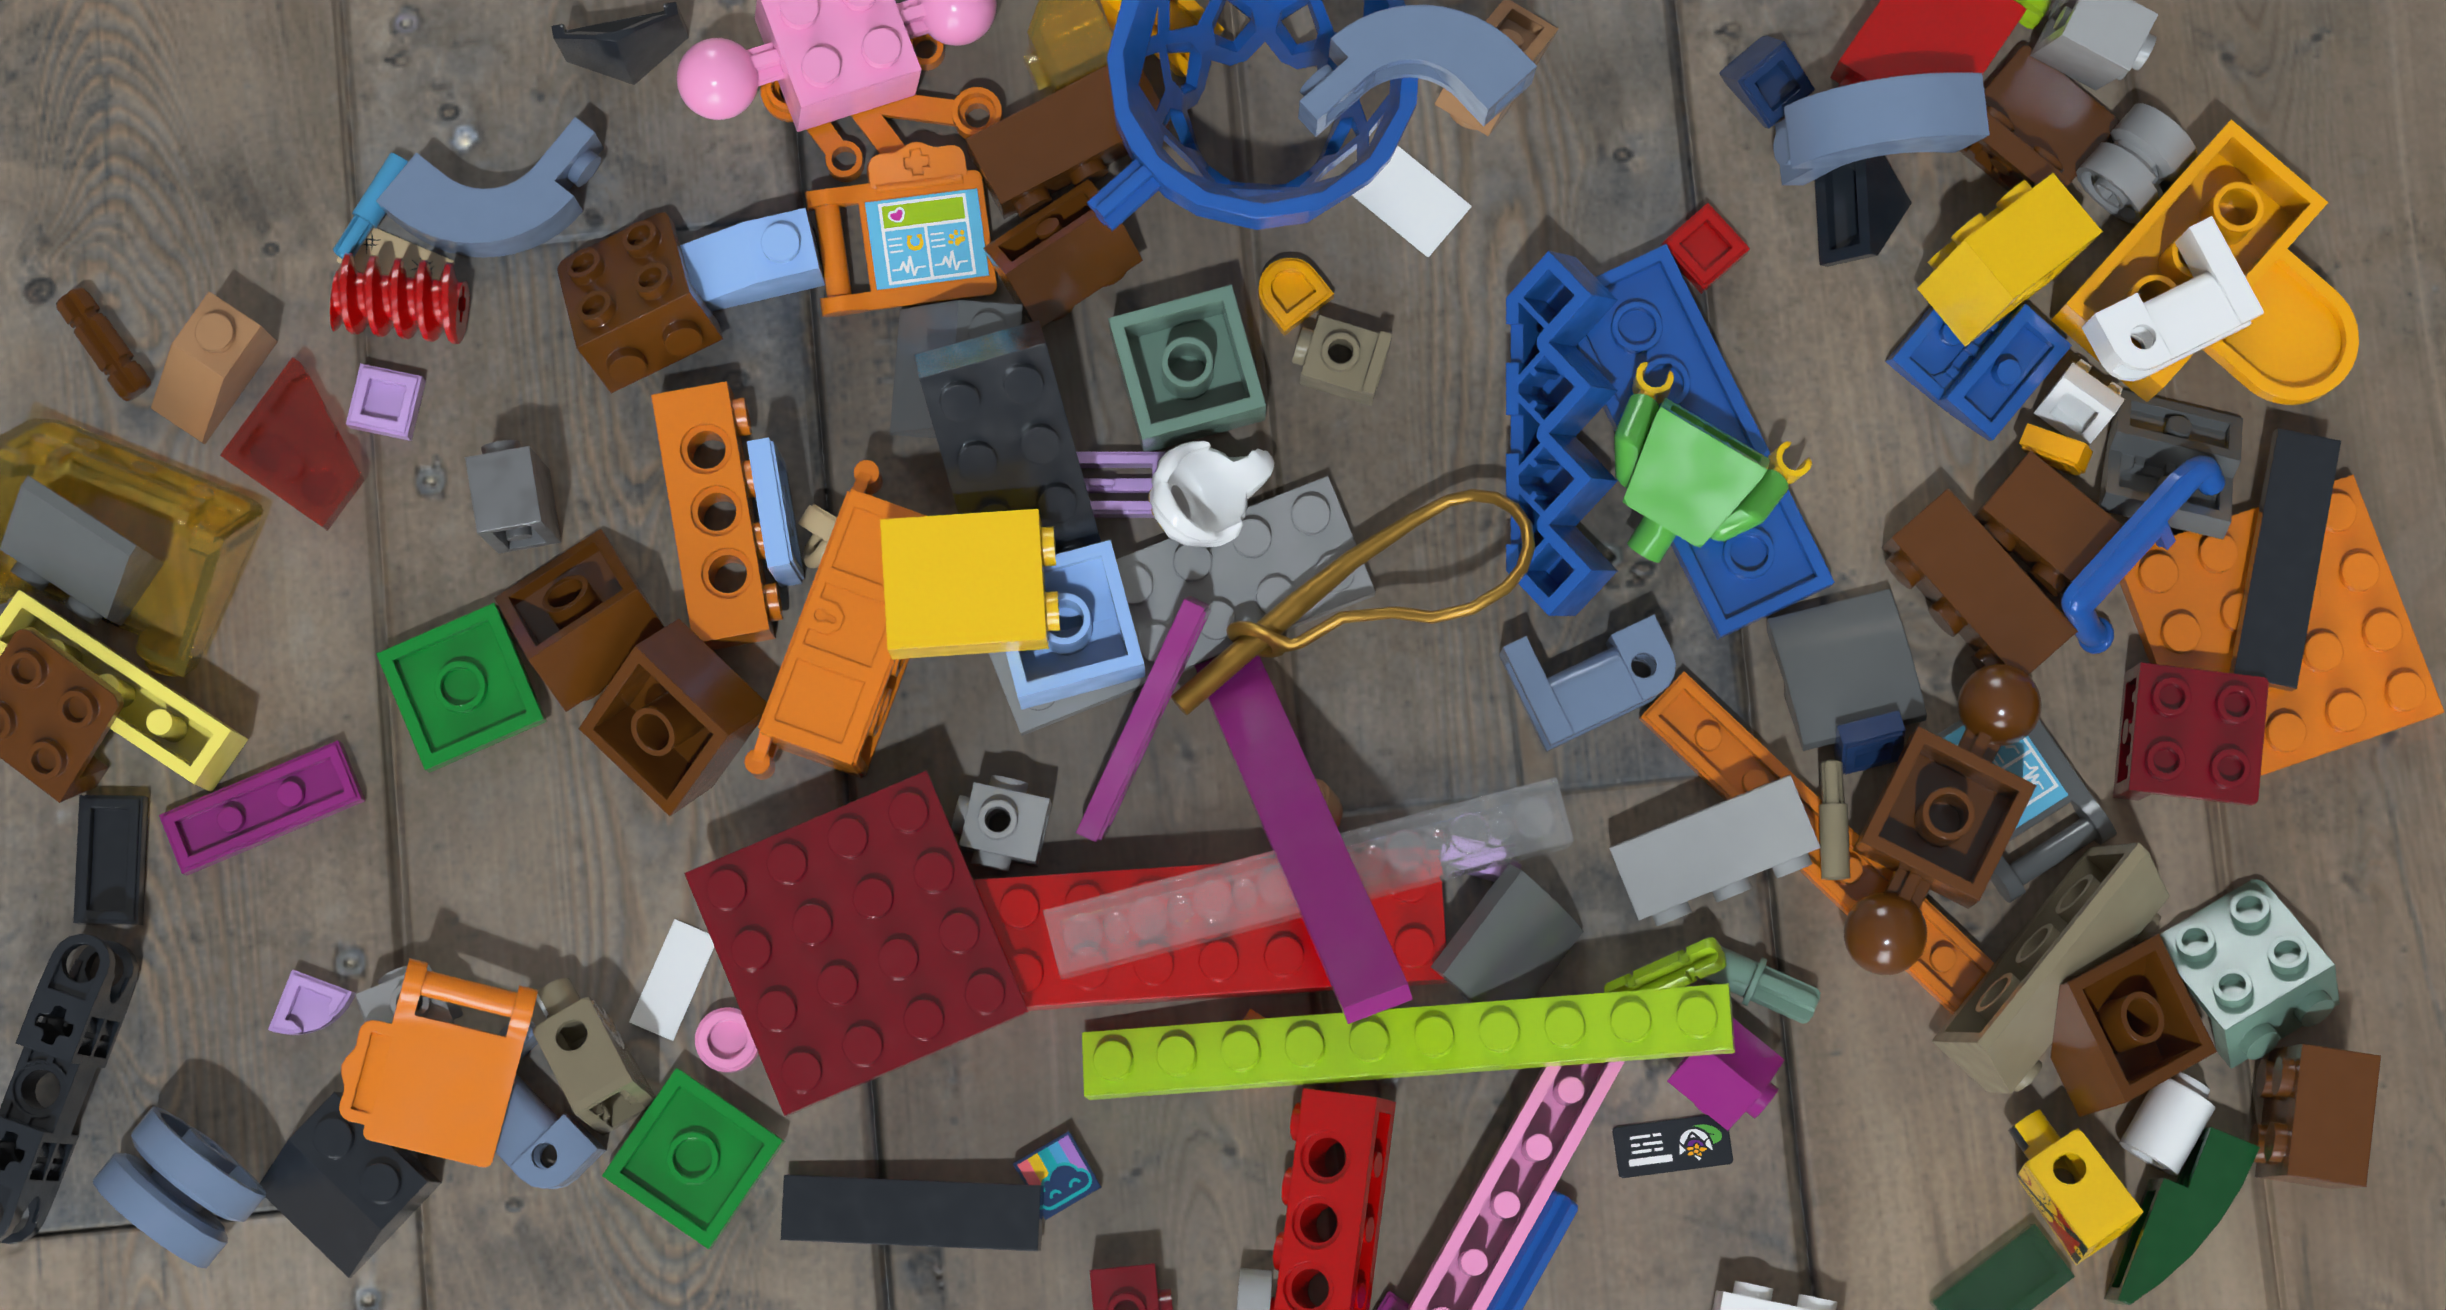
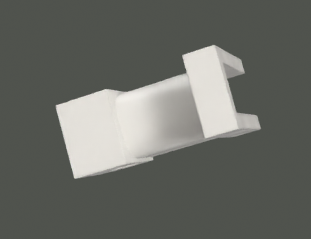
M2212 216L2189 227L2175 241L2194 278L2144 303L2139 294L2136 293L2095 313L2082 327L2101 365L2110 375L2125 381L2144 379L2252 324L2251 320L2264 313ZM2131 338L2137 340L2141 344L2142 349L2135 347Z

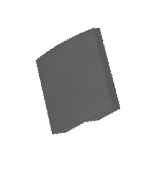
M2122 390L2121 397L2125 400L2111 419L2099 507L2105 512L2131 518L2163 481L2183 462L2194 456L2208 455L2222 469L2226 480L2223 490L2215 495H2204L2197 489L2170 518L2168 523L2172 528L2224 539L2231 524L2233 478L2241 462L2243 418L2156 397L2146 402L2134 392Z
M1890 589L1767 619V634L1785 683L1784 697L1803 751L1834 744L1836 727L1838 725L1898 710L1904 726L1926 721L1927 713L1917 672Z
M1508 864L1432 964L1431 968L1460 992V996L1468 1003L1534 998L1583 933V930L1524 871Z

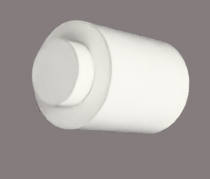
M2182 1072L2153 1087L2147 1093L2119 1144L2149 1165L2170 1175L2177 1176L2216 1109L2206 1099L2210 1089Z

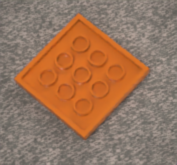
M2354 474L2334 481L2297 689L2286 691L2272 687L2268 688L2261 776L2445 713ZM2259 507L2233 515L2224 539L2186 531L2174 535L2176 541L2168 550L2157 546L2155 543L2120 581L2150 664L2230 672Z

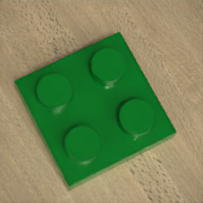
M495 603L376 653L425 771L429 773L547 722L499 606Z
M676 1068L609 1164L602 1177L707 1249H712L785 1140L681 1069Z

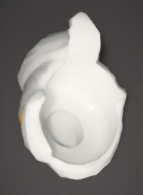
M1204 440L1180 444L1165 453L1159 460L1156 472L1153 473L1151 480L1153 487L1149 491L1152 514L1167 536L1183 545L1194 547H1217L1224 545L1239 535L1243 527L1242 520L1245 518L1248 507L1247 499L1270 478L1275 462L1268 451L1258 448L1252 450L1248 456L1228 457L1225 453L1211 448L1210 443Z

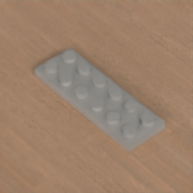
M1326 476L1248 507L1245 518L1242 520L1243 527L1239 535L1224 545L1217 547H1194L1183 545L1169 538L1116 559L1143 657L1146 677L1021 710L1006 652L989 653L1021 736L1142 689L1185 598L1192 596L1211 605L1209 609L1212 611L1183 672L1195 668L1194 665L1217 657L1233 643L1228 638L1226 628L1230 623L1237 621L1257 623L1293 591L1343 553L1356 546L1329 477ZM1365 564L1357 568L1286 631L1375 596L1376 591Z

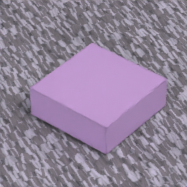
M360 363L346 425L351 429L412 441L426 380L419 375Z

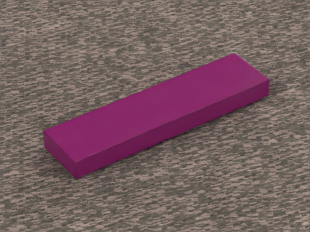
M1192 596L1183 600L1077 828V834L1094 842L1101 841L1108 834L1212 611L1209 609L1211 605Z

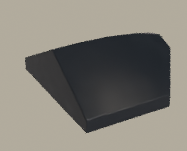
M676 2L663 4L664 11L570 30H567L564 24L551 26L553 38L566 62L632 85L638 83L687 40L689 36L687 26Z

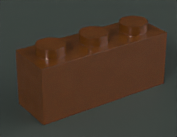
M1108 65L966 138L969 156L976 169L981 173L982 180L1004 219L1015 213H1018L1020 218L1037 213L1053 201L1051 197L1053 193L1071 184L1076 187L1087 179L1095 183L1108 173L1107 165L1129 155L1116 128ZM1142 70L1139 86L1156 111L1160 100L1145 72Z
M1949 488L1882 547L1889 556L1885 563L1893 576L1908 589L1916 586L1932 603L1928 611L1938 626L1952 637L1959 633L1975 651L1971 659L1978 670L1992 664H2007L2017 667L2029 675L2078 632Z

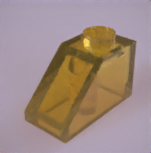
M1039 0L1027 31L1031 53L1023 56V60L1036 88L1040 91L1049 87L1052 94L1106 66L1113 34L1096 0Z

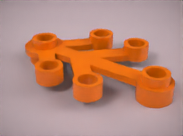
M929 34L910 39L913 49L921 41H931L937 46L936 53L930 58L923 59L916 56L921 70H933L942 63L945 56L943 43L935 40ZM778 80L761 85V98L768 112L781 121L793 122L786 101L781 97L782 90ZM983 87L965 89L955 100L914 95L851 115L852 119L879 154L894 153L905 146L884 117L952 126L965 139L1003 120L999 99L993 92ZM975 109L985 110L990 115L987 124L978 128L970 126L966 118ZM831 122L806 129L824 153L826 166L834 179L840 182H851L862 174L865 163L860 148L851 141H843ZM842 152L854 154L856 156L855 165L845 171L837 169L833 162L838 154Z

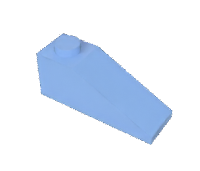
M806 208L745 221L680 245L690 282L711 312L825 286L813 225Z

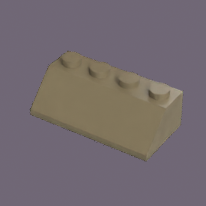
M2140 843L2089 847L1934 1037L1932 1042L1987 1092L2011 1094L2014 1090L2018 1092L2028 1086L2038 1075L2042 1068V1062L2039 1058L2053 1041L2059 986L2127 950L2132 943L2138 944L2155 930L2161 920V916L2157 912L2170 896L2149 852Z

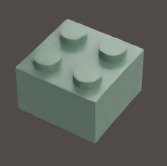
M1232 285L1108 318L1110 336L1143 452H1152L1265 421L1266 403Z

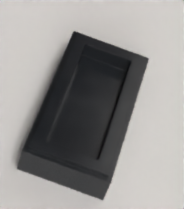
M79 795L73 923L79 925H143L148 797Z

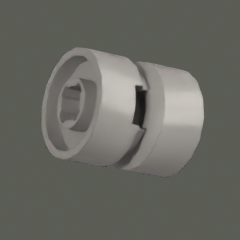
M2136 103L2111 131L2113 143L2101 142L2076 171L2078 181L2095 202L2115 217L2128 223L2136 224L2163 195L2160 184L2172 185L2197 156L2196 146L2188 134L2169 116L2144 103Z

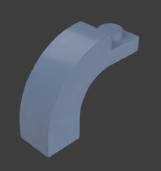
M1434 5L1392 7L1362 17L1331 37L1329 57L1338 67L1333 70L1328 64L1323 66L1301 87L1300 93L1304 97L1299 101L1298 119L1317 137L1373 87L1398 78H1419L1436 83L1452 93L1484 127L1532 84L1537 66L1507 35L1476 16L1460 10Z
M1927 73L1896 76L1850 84L1802 98L1784 107L1785 119L1775 124L1776 135L1773 150L1775 159L1780 165L1782 185H1806L1840 166L1877 156L1914 152L1956 153L1990 135L1982 73Z
M575 117L527 174L508 185L490 189L472 188L459 184L444 175L418 153H415L376 202L387 216L419 240L437 249L468 257L485 258L512 255L547 242L566 229L583 212L576 198L568 191L574 184L577 187H581L593 176L601 163L599 153L604 148L596 133Z

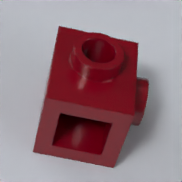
M1156 1263L1089 1270L1093 1310H1173L1171 1288L1158 1289Z

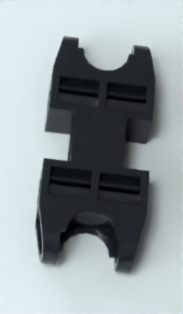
M87 934L67 937L53 951L33 996L16 1040V1044L24 1047L0 1107V1203L4 1209L0 1222V1243L18 1244L26 1242L35 1236L43 1226L57 1195L79 1135L72 1133L73 1127L96 1068H105L138 979L139 967L136 957L128 947L119 942L102 940L97 936ZM89 945L82 951L79 958L75 959L68 974L66 964L70 953L79 946ZM113 952L119 955L124 966L123 975L114 986H112L115 977V958ZM99 955V969L96 976L91 979L90 970L95 958ZM40 1016L43 1017L42 1022L38 1021ZM71 1024L74 1025L73 1032H70ZM51 1072L59 1080L60 1093L55 1103L44 1108L36 1098V1085L41 1077ZM28 1207L29 1218L25 1227L19 1232L11 1234L16 1225L20 1223Z

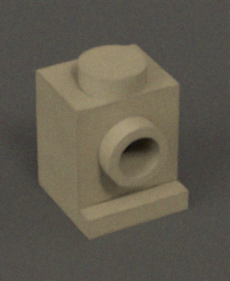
M1319 315L1315 330L1302 327L1292 359V363L1303 366L1300 385L1372 406L1393 334L1383 331L1377 333ZM1338 344L1350 348L1353 356L1346 363H1335L1328 355L1329 349Z

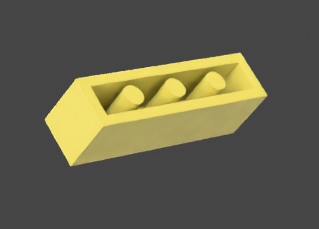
M17 591L1 614L0 656L16 631L26 627L37 629L121 693L124 705L112 724L111 730L194 785L213 792L248 741V738L23 591Z

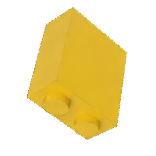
M1039 509L880 519L887 650L892 659L1049 649L1048 631H1060L1058 591H1045L1044 566H1056L1054 526L1041 527Z

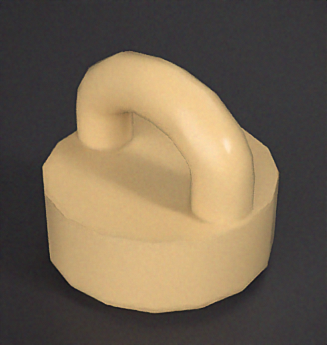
M814 503L812 506L809 505L798 522L799 525L813 533L803 551V562L808 568L819 567L837 517Z

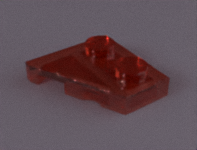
M294 357L291 358L220 454L230 464L326 531L329 530L365 481L306 367Z

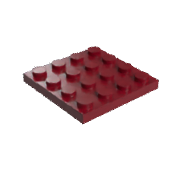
M927 770L684 873L779 1105L786 1117L1029 1013Z

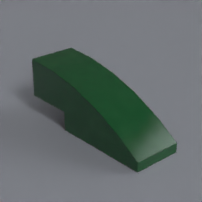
M2207 1127L2202 1131L2182 1166L2176 1183L2166 1178L2149 1179L2139 1205L2143 1213L2129 1231L2104 1299L2114 1304L2131 1305L2161 1284L2191 1257L2222 1220L2242 1188L2260 1147L2213 1127Z

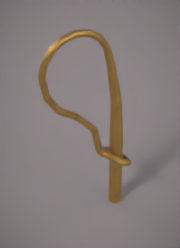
M1469 489L1445 495L1407 514L1343 553L1283 599L1257 623L1250 621L1230 623L1226 628L1228 638L1233 643L1171 696V699L1185 715H1188L1256 656L1274 658L1282 656L1285 652L1302 649L1344 623L1400 619L1434 624L1474 615L1509 594L1528 572L1535 550L1532 522L1518 503L1499 492ZM1468 502L1494 504L1510 513L1520 527L1522 549L1517 565L1501 584L1470 603L1435 611L1398 606L1340 611L1296 638L1291 639L1281 635L1357 568L1417 526L1451 506Z

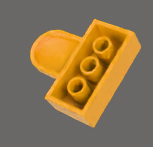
M2232 119L2051 319L2053 323L2100 362L2082 330L2084 324L2095 313L2136 293L2139 294L2144 303L2194 278L2175 241L2189 227L2212 216L2264 313L2251 320L2252 324L2202 349L2205 353L2260 398L2277 404L2298 405L2317 400L2338 386L2352 369L2359 347L2358 325L2346 300L2288 250V247L2328 204V201ZM2131 338L2134 346L2142 349L2141 344L2134 338ZM2193 354L2144 379L2120 381L2140 398L2148 402L2167 385Z

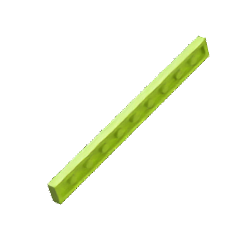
M1729 983L1396 1008L1381 1011L1350 1024L1347 1023L1343 1013L1082 1032L1084 1097L1089 1100L1735 1053Z

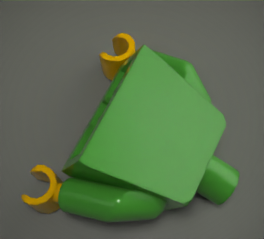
M1643 362L1637 368L1633 380L1632 389L1634 395L1630 396L1614 434L1615 477L1627 489L1622 502L1643 515L1627 542L1628 546L1646 559L1660 563L1676 536L1701 548L1709 538L1725 542L1762 524L1789 489L1788 484L1796 482L1807 473L1812 466V461L1808 457L1796 470L1789 469L1784 464L1782 458L1783 452L1792 443L1790 441L1781 444L1768 458L1667 399L1674 380L1672 371L1669 370L1665 384L1661 387L1655 388L1647 385L1643 377L1649 362Z

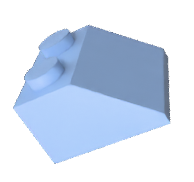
M1111 540L1056 554V566H1044L1045 591H1058L1060 631H1048L1049 649L1006 652L1021 710L1146 677L1143 657Z

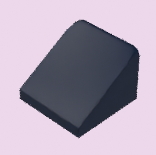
M1769 36L1759 38L1719 73L1731 91L1758 121L1768 129L1785 116V106L1807 97L1815 90L1785 41Z

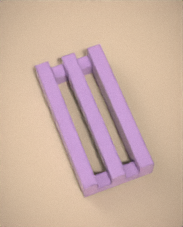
M1076 452L1081 468H1152V477L1153 473L1157 470L1159 460L1165 455V452ZM1084 478L1088 493H1149L1153 487L1151 483L1152 478ZM1090 501L1094 518H1155L1149 501Z

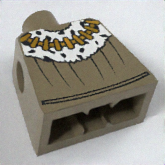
M567 977L557 979L542 987L538 991L536 1001L546 1020L537 1024L532 1029L533 1034L574 1114L604 1136L647 1111L656 1096L609 1014L590 996L580 999L572 982Z

